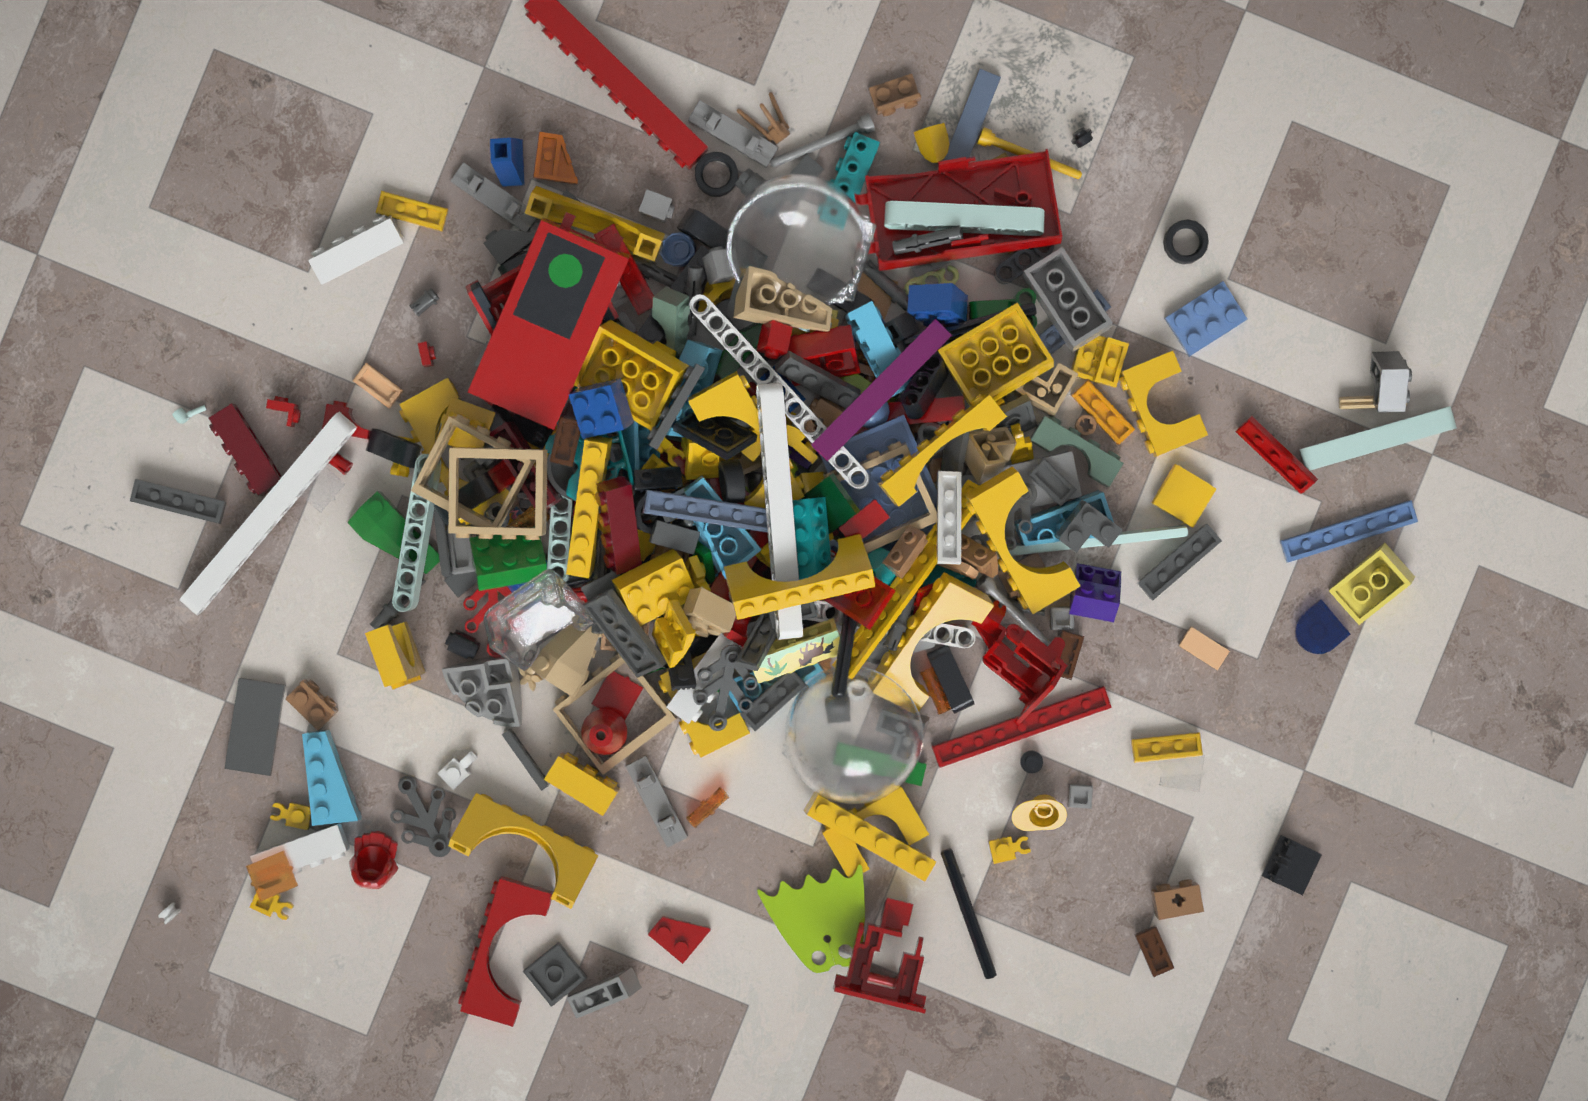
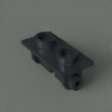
M680 466L634 470L635 491H640V493L646 490H656V488H661V490H678V487L683 486Z

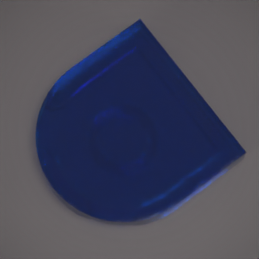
M1319 599L1298 618L1295 627L1297 643L1302 649L1313 654L1330 652L1351 635L1322 599Z

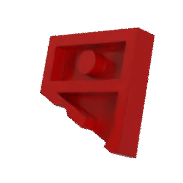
M662 916L648 933V936L683 964L711 931V928Z

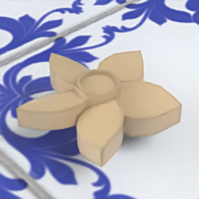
M519 667L520 674L523 676L520 684L525 685L528 683L532 692L535 691V682H540L543 678L537 675L530 667Z

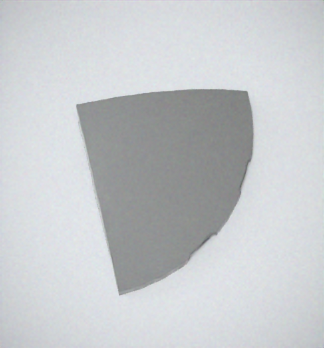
M515 653L503 654L498 658H481L442 669L452 694L458 695L465 703V708L477 717L483 716L492 720L495 725L506 727H520L522 725L521 691Z

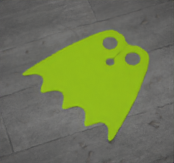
M858 865L855 874L850 878H845L837 869L833 868L829 880L825 883H819L811 875H807L804 886L801 889H793L786 882L781 881L779 892L776 896H768L763 891L757 890L762 903L779 932L809 970L814 973L829 971L834 965L849 966L850 958H842L838 950L843 944L849 945L853 950L859 922H863L865 927L864 880L861 865ZM864 932L861 937V942H863L864 940ZM825 935H829L831 937V941L829 943H826L824 941L823 937ZM815 951H821L825 954L826 961L824 964L817 965L812 961V954Z

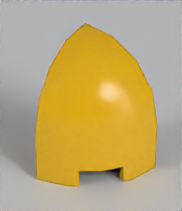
M945 123L929 126L914 132L918 148L926 160L931 163H938L946 157L949 150V137Z

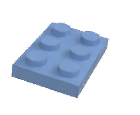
M1224 281L1164 318L1188 357L1248 320Z

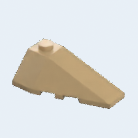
M749 266L736 294L734 318L763 324L775 320L795 328L828 332L830 331L832 308L813 296L806 295L797 290L796 286L790 282L786 283L777 278L775 273Z
M585 608L542 649L530 667L542 678L575 698L588 678L590 671L587 669L591 658L595 657L596 650L594 649L597 640L602 636V634L591 632L592 618Z

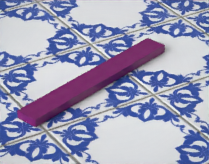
M935 319L811 446L826 461L830 460L952 335Z

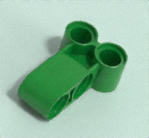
M1024 288L1018 291L1014 299L969 302L970 320L1006 310L1017 302L1021 306L1022 304L1019 301L1021 294L1029 295L1031 302L1035 304L1036 294L1031 289ZM1034 315L1029 318L1031 319L1032 326L1035 329V327L1037 326V317Z

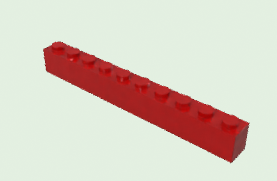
M529 0L524 5L527 11L525 16L533 24L538 22L543 27L541 31L548 39L552 40L554 38L560 43L558 48L566 56L571 54L576 59L575 65L582 72L587 70L593 76L591 80L599 88L604 86L609 91L607 96L615 104L620 102L625 107L624 112L632 120L637 118L642 123L640 128L648 136L653 134L658 139L656 143L665 152L669 150L675 155L673 160L681 168L686 166L690 170L708 151V146L558 0Z

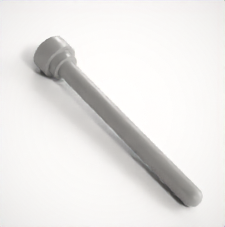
M869 113L860 117V120H857L856 124L771 159L770 164L773 167L780 166L854 135L855 132H866L867 134L873 132L875 127Z
M984 574L978 579L975 586L981 592L990 594L995 600L999 601L1001 606L1005 605L1006 611L1026 631L1029 630L1047 647L1050 645L1051 642L996 588L994 578Z

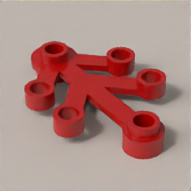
M507 586L482 591L477 589L463 601L464 608L472 611L477 607V602L488 592L489 601L473 618L466 620L465 630L468 633H475L480 623L490 615L491 640L487 643V652L494 658L501 657L505 652V643L500 639L499 614L511 623V627L514 630H521L525 625L523 617L516 616L498 600L497 591L509 599L512 607L519 608L523 605L521 594L517 596L521 599L519 604L512 602L514 595ZM467 600H473L475 602L474 606L468 607L466 605ZM519 619L522 621V624L517 627L513 622ZM469 622H474L476 627L469 629L467 625ZM494 643H498L500 645V649L493 650L492 645Z

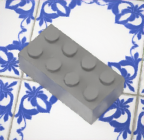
M1063 247L1024 270L1022 278L1028 287L1034 291L1036 299L1072 353L1111 329L1113 322Z

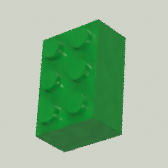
M493 535L492 539H481L479 536L469 538L479 591L547 579V563L540 536L539 540H526L525 535H516V539H502V535Z

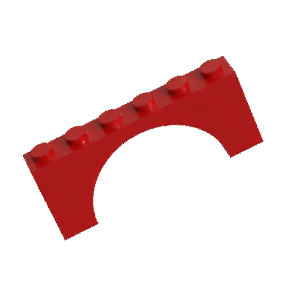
M501 876L499 881H494L491 894H494L493 902H488L484 914L488 919L486 925H481L478 938L481 939L480 946H475L471 958V960L475 961L473 969H468L465 978L468 986L466 991L462 990L458 1004L462 1005L460 1012L511 1027L514 1026L522 1001L507 994L494 979L489 963L490 946L496 932L510 920L524 915L546 916L554 891Z

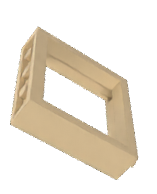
M459 414L457 417H448L411 489L415 494L449 511V497L427 486V483L456 427L495 448L514 449L510 446V441L500 436L498 439L490 436L491 431L479 425L475 428L469 424V419ZM517 459L523 462L524 465L494 522L459 502L458 517L474 526L501 527L536 460Z
M898 441L888 445V450L882 453L877 450L866 455L867 459L860 462V464L867 470L900 454L904 456L910 454L911 456L906 442L901 444ZM836 469L823 475L825 479L834 473L839 482L845 480ZM920 474L916 484L929 512L863 541L867 553L898 540L909 525L920 530L937 522V511Z
M449 448L448 533H455L456 538H470V534H479L481 539H492L493 535H502V539H516V535H525L526 540H539V536L546 535L547 449ZM459 458L536 460L535 528L458 526Z
M619 653L609 660L611 662L610 666L606 669L601 666L591 674L593 679L583 684L575 698L567 697L564 694L555 701L557 706L553 708V711L602 775L677 718L672 711L666 708L667 704L645 675L637 679L665 716L606 761H603L599 754L592 752L586 747L581 731L564 709L625 663Z

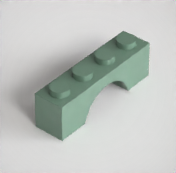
M665 287L653 297L652 317L660 323L665 331L667 338L666 346L675 350V357L679 359L687 343L689 332V296Z
M1052 415L1049 418L1046 416L1042 417L1030 437L1031 442L1047 452L1062 445H1069L1079 449L1084 454L1088 463L1087 476L1105 487H1110L1124 464L1119 461L1121 457L1110 450L1106 453L1099 449L1101 445L1092 439L1084 440L1080 437L1081 433L1072 427H1069V429L1064 428L1060 425L1062 421Z

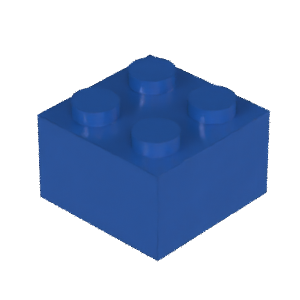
M955 284L909 285L907 312L920 321L923 326L928 327L935 319L940 324L945 323L947 326L959 325V323L967 321L968 295Z
M621 378L579 387L569 394L582 439L621 431L634 423Z

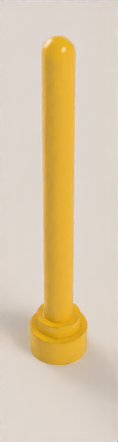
M983 127L977 144L986 147V145L991 147L993 145L1016 155L1035 153L996 137V134L986 127ZM1050 159L1051 169L1075 179L1082 177L1080 170Z

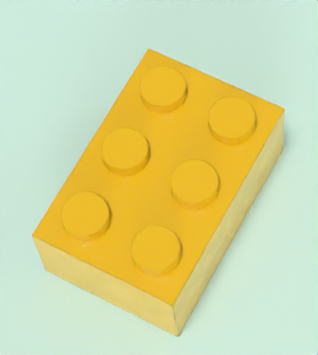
M674 549L612 580L620 600L640 626L665 614L669 601L678 600L680 606L685 604L689 590L695 589L683 559Z
M570 752L566 754L561 753L544 780L603 816L620 790L617 787L618 782L608 776L605 779L597 774L598 770L589 764L583 766L578 763L579 758Z

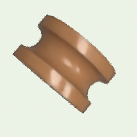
M1083 415L1076 420L1075 429L1082 436H1087L1095 431L1097 423L1092 416ZM1084 419H1088V424L1092 425L1091 430L1087 429L1088 432H1084L1083 427L1080 426V422H1084Z

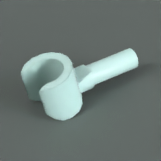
M203 405L187 413L183 408H179L172 415L178 423L183 424L193 415L205 411L206 407Z

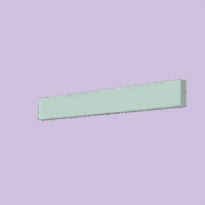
M1184 525L1123 531L1112 545L1187 537L1188 529ZM1088 538L1081 548L1105 545L1095 538ZM1061 541L1029 546L1017 543L1014 550L1008 551L1011 556L1069 550L1070 548ZM1014 543L1006 545L1008 548H1011L1014 545Z

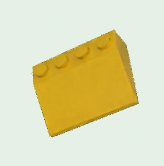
M1018 302L938 350L969 406H971L970 401L979 394L982 396L988 394L996 402L1054 367L1053 358Z
M609 320L599 326L574 386L579 388L621 378L633 420L652 430L660 421L659 416L665 406L668 407L672 401L671 396L676 387L681 385L684 379L683 375L689 365L616 322Z

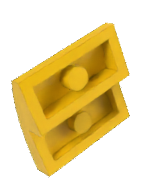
M1098 336L1076 350L1071 370L1078 373V378L1116 388L1129 344L1110 337Z
M1174 464L1151 503L1187 526L1194 528L1216 488L1186 469Z
M678 600L668 602L665 616L655 620L652 636L669 668L674 667L683 658L696 634Z

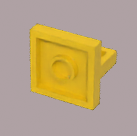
M452 397L446 414L442 416L440 422L442 425L437 439L449 416L457 417L458 414L469 419V424L475 428L479 425L490 431L496 413ZM456 427L448 445L462 448H484L485 442Z
M682 438L681 446L686 459V480L697 479L701 475L704 478H718L719 462L725 461V459L687 438Z

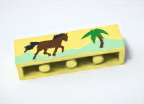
M834 618L804 628L803 636L800 638L781 640L776 638L759 670H753L757 682L770 681L775 677L792 673L797 669L814 665L830 657H837L840 633Z

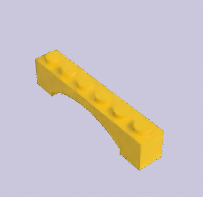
M535 186L532 190L525 210V214L541 220L544 217L558 223L562 222L565 213L568 212L576 216L572 224L573 227L594 234L615 224L620 235L624 237L623 240L627 248L633 254L654 262L665 237V233L539 186Z
M977 395L970 401L971 406L965 411L963 409L959 410L952 416L953 421L949 425H941L935 430V436L931 440H923L917 445L916 448L918 450L913 455L907 454L898 462L900 465L895 470L889 469L880 477L882 480L878 485L896 506H901L917 492L914 487L920 472L928 460L943 445L955 437L972 430L983 428L984 431H990L1007 417L990 395Z
M594 436L584 440L567 575L589 578L594 572L597 552L598 514L600 511L595 498V493L597 492L596 483L605 481L612 438Z
M814 791L803 810L811 818L924 882L936 864V861L931 856L875 827Z

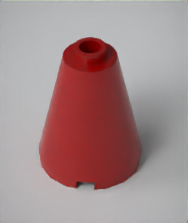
M599 709L590 713L585 718L581 728V736L589 750L596 754L608 755L618 751L625 743L627 726L624 719L617 712L611 709ZM603 731L606 737L601 738L598 732Z

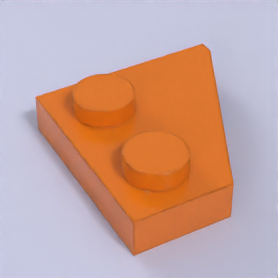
M539 132L533 178L577 185L578 179L574 173L563 135Z

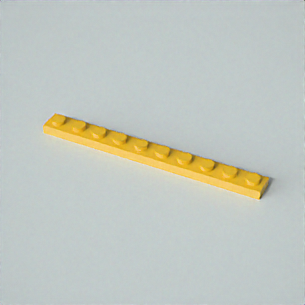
M969 479L961 488V530L972 517L965 506V503L968 501L964 494L979 486ZM937 522L926 536L928 542L911 565V568L902 579L896 577L890 585L896 592L872 628L869 630L861 625L856 631L848 673L850 679L855 677L936 566ZM836 660L832 664L834 668L836 666Z

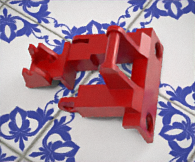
M996 600L993 602V608L981 624L972 621L971 624L976 627L988 647L982 656L983 663L1021 693L1019 700L1025 706L1015 722L1020 725L1055 688L1068 666L1060 658L1065 647V641L1060 637H1055L1047 647L1029 630L1024 631L1019 625L1010 624L1005 628L1000 623L1005 616L1006 606L1003 605L999 608V601ZM1005 635L1017 645L1014 652L1029 663L1030 666L1028 668L1013 656L1014 652L1002 642Z
M886 898L881 912L880 925L868 923L864 942H861L864 923L859 922L847 975L836 974L833 985L834 992L925 1014L926 1008L924 1005L927 996L916 993L924 961V955H921L924 937H918L914 954L903 951L898 976H895V978L870 972L874 951L880 952L884 933L902 938L903 925H909L914 904ZM867 981H871V982H875V983H879V984L891 986L892 988H888V987H884V986H880V985H876V984H872V983H867Z

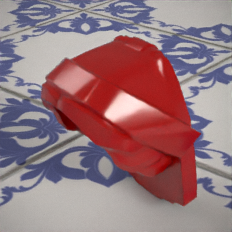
M371 831V833H364L363 836L355 838L354 855L349 861L352 878L357 886L368 889H380L395 875L399 869L394 860L398 843L392 840V837L380 831Z

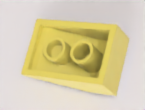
M1383 543L1336 583L1329 592L1360 625L1410 586L1415 576L1390 547Z

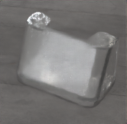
M547 569L490 607L484 615V626L489 648L523 671L532 666L540 654V644L570 624L578 631H584L594 625L595 621L583 607V601L563 578L552 569Z

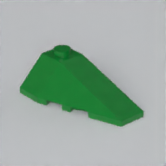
M377 491L356 511L347 523L363 540L399 559L406 517L381 491ZM414 528L413 536L419 539L421 534ZM428 543L423 572L425 574H428L440 562L439 553L430 543ZM412 549L409 552V558L413 562L417 559V553Z

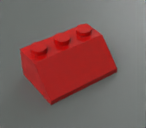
M851 325L837 326L828 332L816 330L812 333L791 336L788 352L791 351L837 377L861 373ZM792 381V384H793L794 386L800 385V384H798V383Z

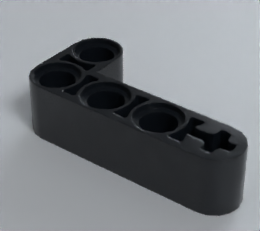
M689 208L677 226L678 230L693 239H697L710 249L715 247H723V249L732 248L736 266L742 270H747L749 266L761 268L767 259V256L696 209Z

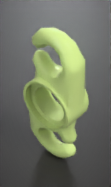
M951 265L947 267V270L953 273L952 280L944 278L945 268L935 272H927L919 277L908 280L904 286V289H906L905 293L909 294V285L925 284V279L928 276L936 277L938 284H955L959 279V272Z

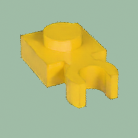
M697 555L689 557L685 566L694 587H702L711 592L708 583L704 579L706 576L704 564L699 561Z
M279 802L273 804L272 807L279 808L281 813L279 816L271 815L270 819L278 821L284 818L286 819L285 826L309 830L311 822L310 806L291 802L289 808H286L284 804Z
M1011 836L989 840L993 864L1016 859L1015 852H1020L1021 854L1031 852L1030 848L1022 849L1020 847L1021 842L1028 840V837L1020 836L1015 842H1012Z
M261 885L258 887L259 891L267 889ZM257 890L249 908L269 917L272 916L273 912H276L277 916L282 920L289 918L288 915L283 913L282 909L283 907L292 909L294 905L291 902H280V894H275L262 900Z

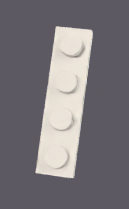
M938 471L937 564H961V472Z

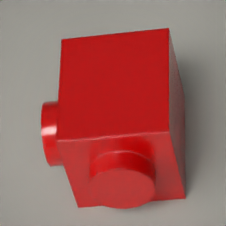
M775 320L763 324L757 351L764 353V356L770 359H777L787 354L793 327Z

